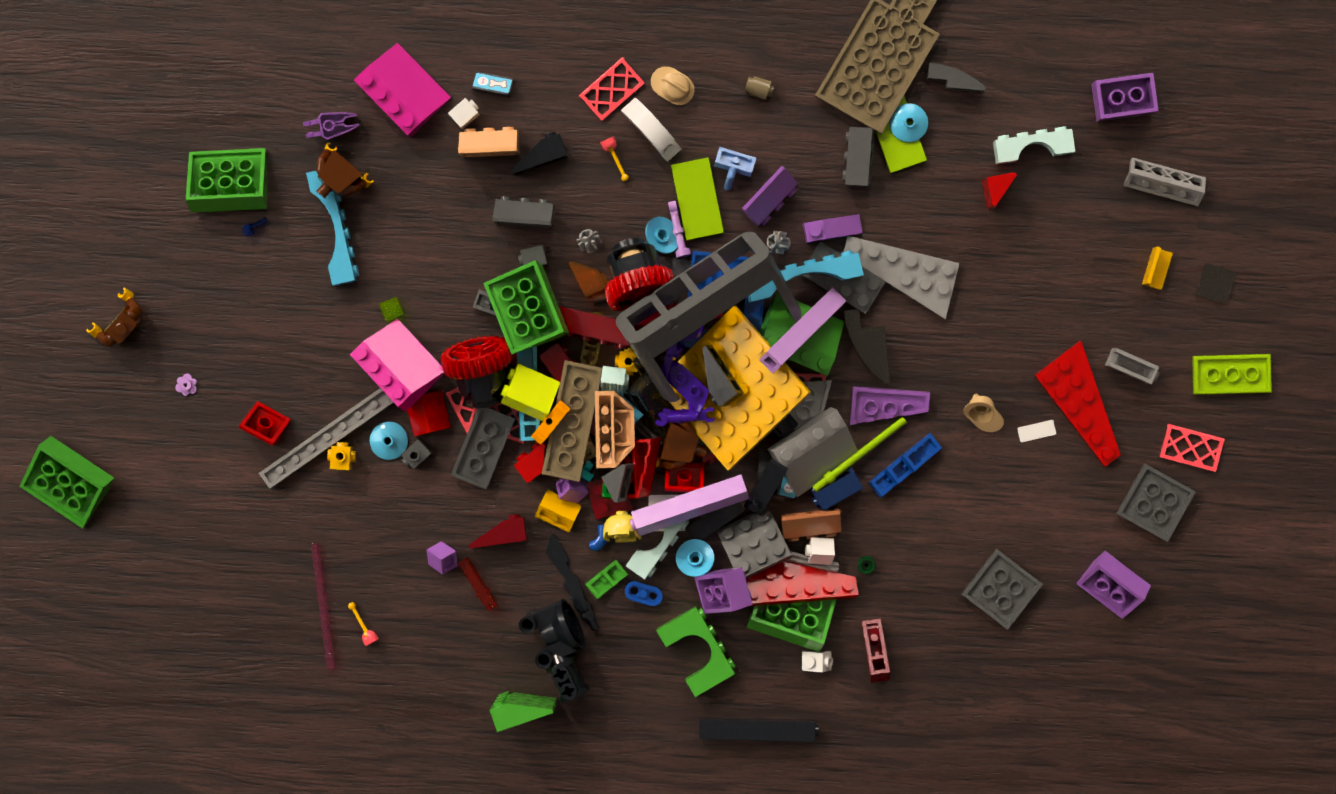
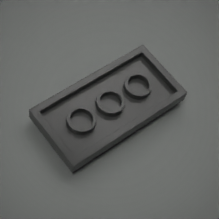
M820 241L809 260L815 259L816 262L823 261L822 257L834 255V258L841 257V254ZM863 267V276L843 281L825 274H801L826 291L833 287L846 300L847 304L864 314L867 313L886 282Z
M489 407L477 408L451 476L487 489L515 418Z

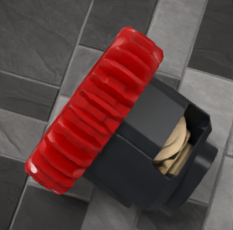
M630 238L617 243L612 248L613 251L607 258L612 280L605 287L606 300L610 308L621 312L644 297L650 296L655 290L674 278L671 269L660 265L655 246L644 242L641 238Z
M491 335L489 337L471 338L461 343L457 342L456 345H451V348H447L441 355V365L445 375L456 380L461 396L469 399L472 407L487 408L501 402L503 398L500 395L504 385H508L509 382L505 367L510 364L513 358L505 338L493 337Z

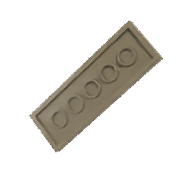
M564 361L556 404L561 400L571 409L549 435L542 474L580 482L595 410V391L599 390L603 368Z

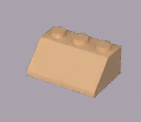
M503 127L501 131H495V128H483V131L476 132V129H464V132L459 133L458 153L462 157L520 155L519 132L514 130V127Z

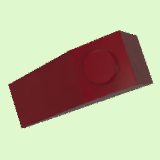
M520 514L508 515L509 519H505L470 543L469 549L526 541L528 537L525 516L520 517Z
M881 619L862 621L870 682L890 680V669Z

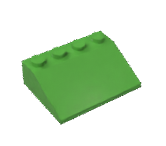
M266 148L189 152L186 202L190 212L267 209Z
M534 260L483 283L511 355L569 334L541 262Z
M775 292L759 330V333L771 347L796 324L778 292ZM797 301L801 309L802 318L812 307ZM831 316L788 360L828 376L836 357L844 321Z
M50 436L38 446L19 487L79 527L84 528L108 492L114 477Z
M837 599L753 606L747 628L820 652L825 643Z
M506 691L496 697L495 702L490 708V713L496 730L499 732L554 713L558 700L553 697L514 692L510 694L509 691Z

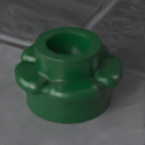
M870 556L861 557L858 560V571L869 575L875 570L876 562Z

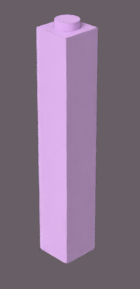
M832 287L759 361L774 373L846 300Z
M738 475L632 511L633 519L630 520L633 531L637 530L639 536L747 500L749 496L742 475Z

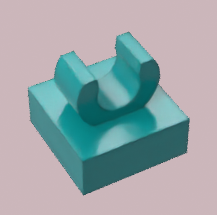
M587 460L583 466L581 477L590 482L594 476L590 472L594 463Z

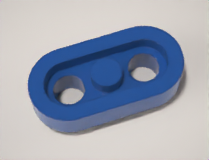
M631 581L625 588L626 597L632 601L650 606H656L662 601V591L656 586ZM631 588H638V593L633 594ZM654 592L656 593L657 597L655 599H651L649 597V594Z

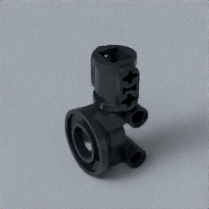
M561 599L538 610L532 609L520 619L519 629L521 632L529 634L540 628L546 645L536 655L535 664L537 667L545 669L547 674L550 673L560 694V702H569L587 693L590 687L588 683L585 684L575 663L577 659L573 654L585 648V638L580 622L570 604L565 599Z

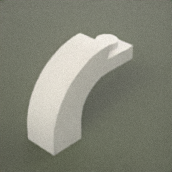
M634 98L621 110L667 162L681 150L671 134L637 98Z

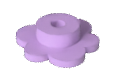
M184 374L183 377L177 379L178 384L175 387L177 392H182L184 396L196 392L197 388L195 385L197 380L192 379L190 374Z

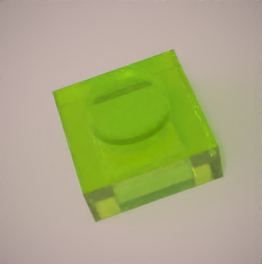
M397 297L379 303L386 322L404 315Z

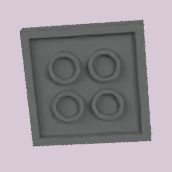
M1143 464L1116 514L1168 542L1196 491L1151 466Z
M768 506L765 507L761 515L754 512L716 530L733 568L742 567L746 574V579L792 558Z
M995 549L961 594L1008 630L1043 584L998 549Z

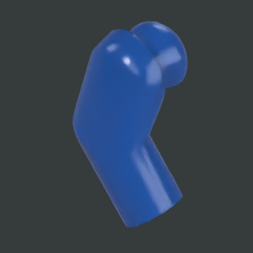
M604 524L598 525L599 536L595 540L590 541L589 547L591 550L599 551L608 542L603 539Z

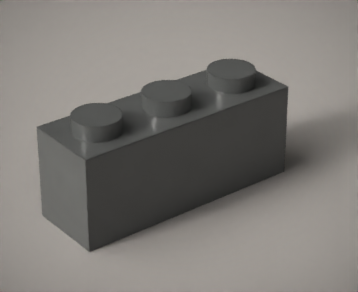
M850 127L849 132H846L848 151L844 153V162L847 163L846 170L843 171V182L848 187L871 188L875 130L873 128Z

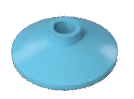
M903 104L897 107L890 119V129L893 135L903 142L919 140L928 128V118L925 111L915 104ZM912 119L913 125H907L906 120Z
M655 217L648 222L645 229L646 239L648 243L655 246L657 252L668 254L678 247L676 236L672 232L674 227L671 220L665 217Z
M383 422L377 425L370 435L371 449L382 459L392 460L400 457L408 445L406 431L395 422ZM386 437H389L391 439V443L389 445L385 443Z
M699 539L688 540L679 547L676 553V563L685 575L698 577L706 574L712 568L714 553L710 545L705 541ZM694 557L699 558L697 563L692 562Z

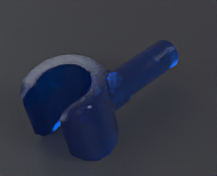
M266 217L255 223L244 225L242 228L243 235H254L253 228L268 222Z

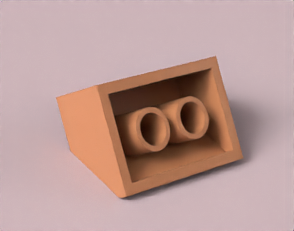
M838 508L780 515L783 538H787L788 542L798 541L799 537L806 536L807 539H811V537L818 538L820 534H826V537L837 536L838 532H841V515Z

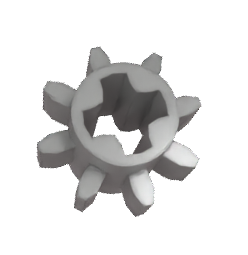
M591 229L583 230L579 234L580 238L576 240L580 250H585L587 253L597 251L599 244L602 243L598 232H593Z
M773 231V234L768 236L767 247L771 248L770 253L783 255L784 251L790 248L791 241L786 237L787 232Z

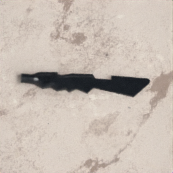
M551 534L546 554L565 578L563 587L570 592V600L573 601L574 608L580 611L581 618L586 620L591 630L594 631L599 627L595 621L589 600L586 601L584 597V592L577 575H573L566 562L569 559L557 536Z

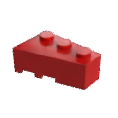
M662 437L635 439V447L620 462L619 466L628 463L635 464L627 499L650 496Z

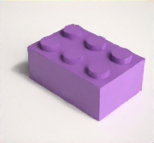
M1153 73L1096 80L1091 84L1096 122L1149 115L1159 111Z
M742 567L713 570L704 575L694 577L705 614L731 612L752 605V596L748 590L746 574Z

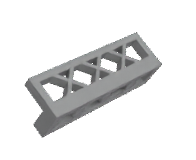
M1132 157L1124 186L1199 206L1205 194L1206 177ZM1135 166L1142 167L1144 170L1135 169ZM1154 171L1160 172L1162 176L1155 174ZM1172 176L1179 177L1180 181L1175 180ZM1191 181L1200 183V186L1194 185Z

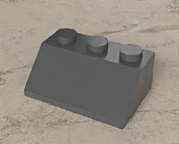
M501 196V200L496 199L492 221L495 224L553 228L555 205L551 204L550 200L539 199L538 203L531 202L530 198H520V201H512V197Z

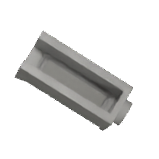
M1118 348L1111 349L1105 363L1106 367L1146 384H1152L1159 376V366Z

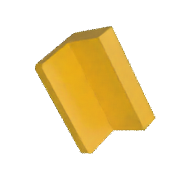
M1160 247L1152 249L1142 285L1162 290L1173 253L1161 250Z
M547 490L535 517L570 532L582 506L574 502L561 500L558 494Z

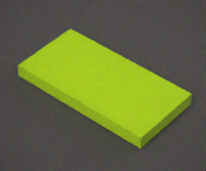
M903 96L898 107L907 104L905 96ZM907 119V125H913V120ZM890 120L882 134L876 132L890 173L927 161L920 139L914 142H903L897 139L890 129Z
M709 157L671 165L686 241L724 233Z
M1271 354L1192 356L1193 395L1272 392Z

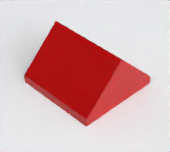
M1015 172L987 177L982 181L988 209L991 210L996 207L1017 176Z
M442 390L424 394L407 410L414 437L451 428Z
M257 401L238 428L275 446L280 442L291 419Z
M703 462L687 463L685 467L674 470L666 469L665 491L691 492L704 487Z

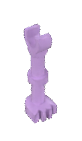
M676 201L668 202L674 227L672 232L676 236L678 250L675 251L676 259L691 256L690 248L685 246L684 228L680 224Z

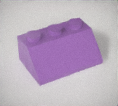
M781 166L746 203L741 211L756 226L760 224L764 226L772 218L769 216L773 210L777 212L785 204L783 202L786 196L790 198L798 190L796 188L798 182Z
M1106 551L1092 562L1077 582L1078 586L1122 619L1145 600L1151 585Z

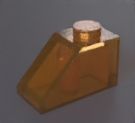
M573 261L569 262L586 298L605 289V284L608 281L603 272L599 273L597 269Z

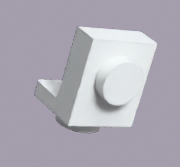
M802 651L803 671L826 672L831 670L833 665L831 651Z

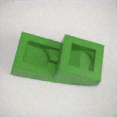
M615 560L589 580L585 586L598 599L628 574L618 561Z

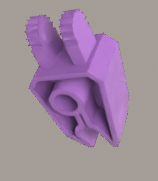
M348 112L320 113L318 119L303 122V125L307 127L318 123L320 131L308 132L306 138L322 136L328 140L347 133L358 127L359 123L345 125L341 122H344L346 118L357 116V114Z

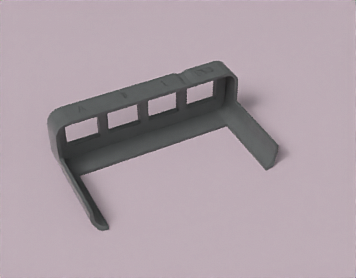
M745 232L655 290L650 296L644 297L618 315L615 323L661 396L669 402H676L679 398L654 360L656 356L772 280L796 323L801 319V309L768 247L756 233ZM752 250L755 253L733 269L729 268L728 265L748 251ZM719 270L724 274L701 290L696 286ZM687 291L691 292L692 296L669 311L665 308L667 304ZM657 311L660 313V317L636 332L634 329L635 325Z

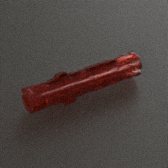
M467 557L457 563L477 593L476 597L480 598L487 609V612L497 607L498 604H496L489 593V587L486 588L469 558Z

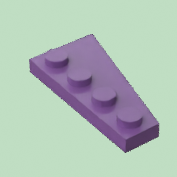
M853 386L850 425L928 412L930 392Z

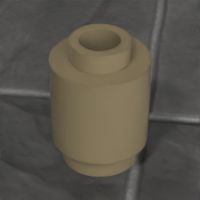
M755 76L754 78L749 77L745 92H748L751 96L766 100L767 96L771 97L774 86L771 85L772 81Z

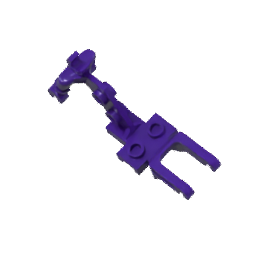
M704 325L671 346L667 355H665L661 371L669 384L688 401L689 409L671 410L664 408L663 412L658 414L660 420L655 421L658 426H664L667 423L682 424V422L702 420L707 422L715 421V417L709 418L707 416L708 411L715 410L714 407L703 409L709 394L708 388L683 364L675 361L683 353L685 347L682 344L683 341L697 339L701 336Z

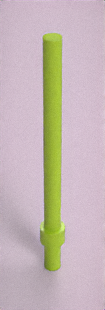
M901 417L833 471H828L824 474V478L812 486L814 491L818 492L827 484H832L837 476L907 423L906 420Z

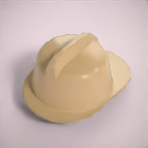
M671 67L658 68L652 74L651 86L653 91L659 96L676 105L686 104L692 99L694 85L686 75Z
M974 394L969 404L963 409L964 415L982 431L996 432L1004 425L1003 417L995 409L994 402L989 397Z

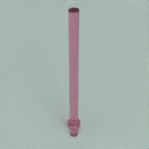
M314 543L311 544L325 649L323 656L326 658L327 669L335 668L333 658L335 657V652L332 650L319 544Z

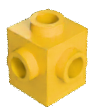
M631 348L620 351V354L615 357V366L626 368V375H633L634 372H638V368H642V364ZM626 358L632 359L631 365L625 364Z
M337 442V446H331L327 454V460L330 461V469L352 470V462L355 463L356 451H353V447L348 446V443Z

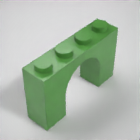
M697 606L658 627L656 630L666 647L689 635L700 636L708 642L711 648V658L708 664L685 678L695 697L735 674L734 669L736 668L732 659H727L724 652H726L723 643L721 641L717 642L714 636L717 633L713 626H708L704 619L707 616L703 609L700 608L698 610Z

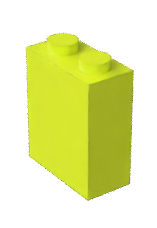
M518 363L515 369L511 368L507 375L509 382L508 385H504L500 395L503 396L501 403L543 422L550 412L560 382Z

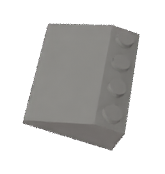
M829 407L767 449L773 460L788 468L784 478L796 497L812 488L814 484L824 478V474L828 471H833L858 451L847 425L838 410Z

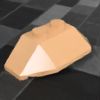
M595 391L596 468H616L635 447L634 407L615 391Z

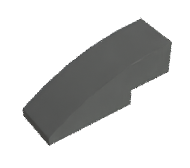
M935 63L927 65L926 81L945 82V90L983 93L986 89L978 80L958 69Z

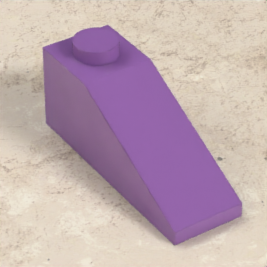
M859 214L803 224L806 244L863 233Z

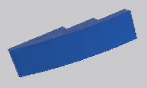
M929 433L869 481L868 484L879 497H883L895 485L899 484L929 460L942 447L932 434Z

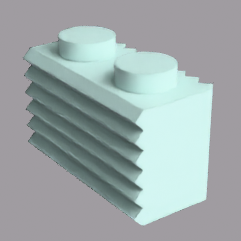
M603 366L601 391H615L621 396H624V393L628 394L629 375H626V368Z

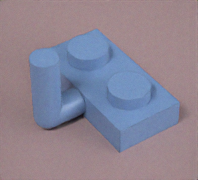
M722 147L719 148L714 166L729 170L724 184L726 191L731 190L736 173L751 177L756 157Z

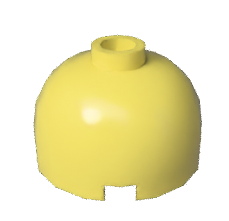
M617 511L616 515L610 516L604 524L603 539L609 542L610 538H614L617 543L634 542L636 537L640 540L641 536H639L637 530L633 531L630 523L633 517L628 515L627 511Z

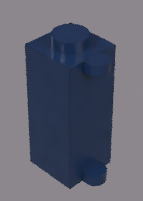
M851 466L848 468L849 473L838 478L832 484L826 485L818 492L810 488L815 496L812 500L817 509L821 507L824 511L863 489Z

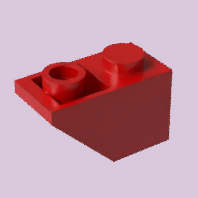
M548 440L543 442L542 445L537 442L531 447L533 451L529 454L524 452L516 458L518 462L514 467L527 484L542 473Z

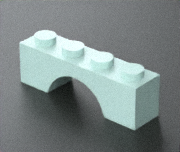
M1066 126L1055 128L1054 132H1047V129L1037 130L1036 134L1028 135V132L1017 133V137L1009 138V135L998 136V140L993 142L996 165L1016 162L1022 149L1030 144H1039L1046 147L1053 157L1073 154L1075 152L1072 129H1066Z
M689 520L663 528L664 536L659 545L650 550L637 549L626 564V567L643 579L647 576L651 577L657 569L654 565L658 560L662 562L668 553L665 551L669 544L671 546L674 545L678 539L677 532L680 529L684 530Z

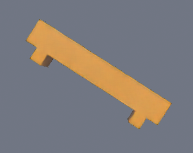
M560 400L531 437L542 445L571 408ZM548 418H551L553 421L551 425L546 422Z

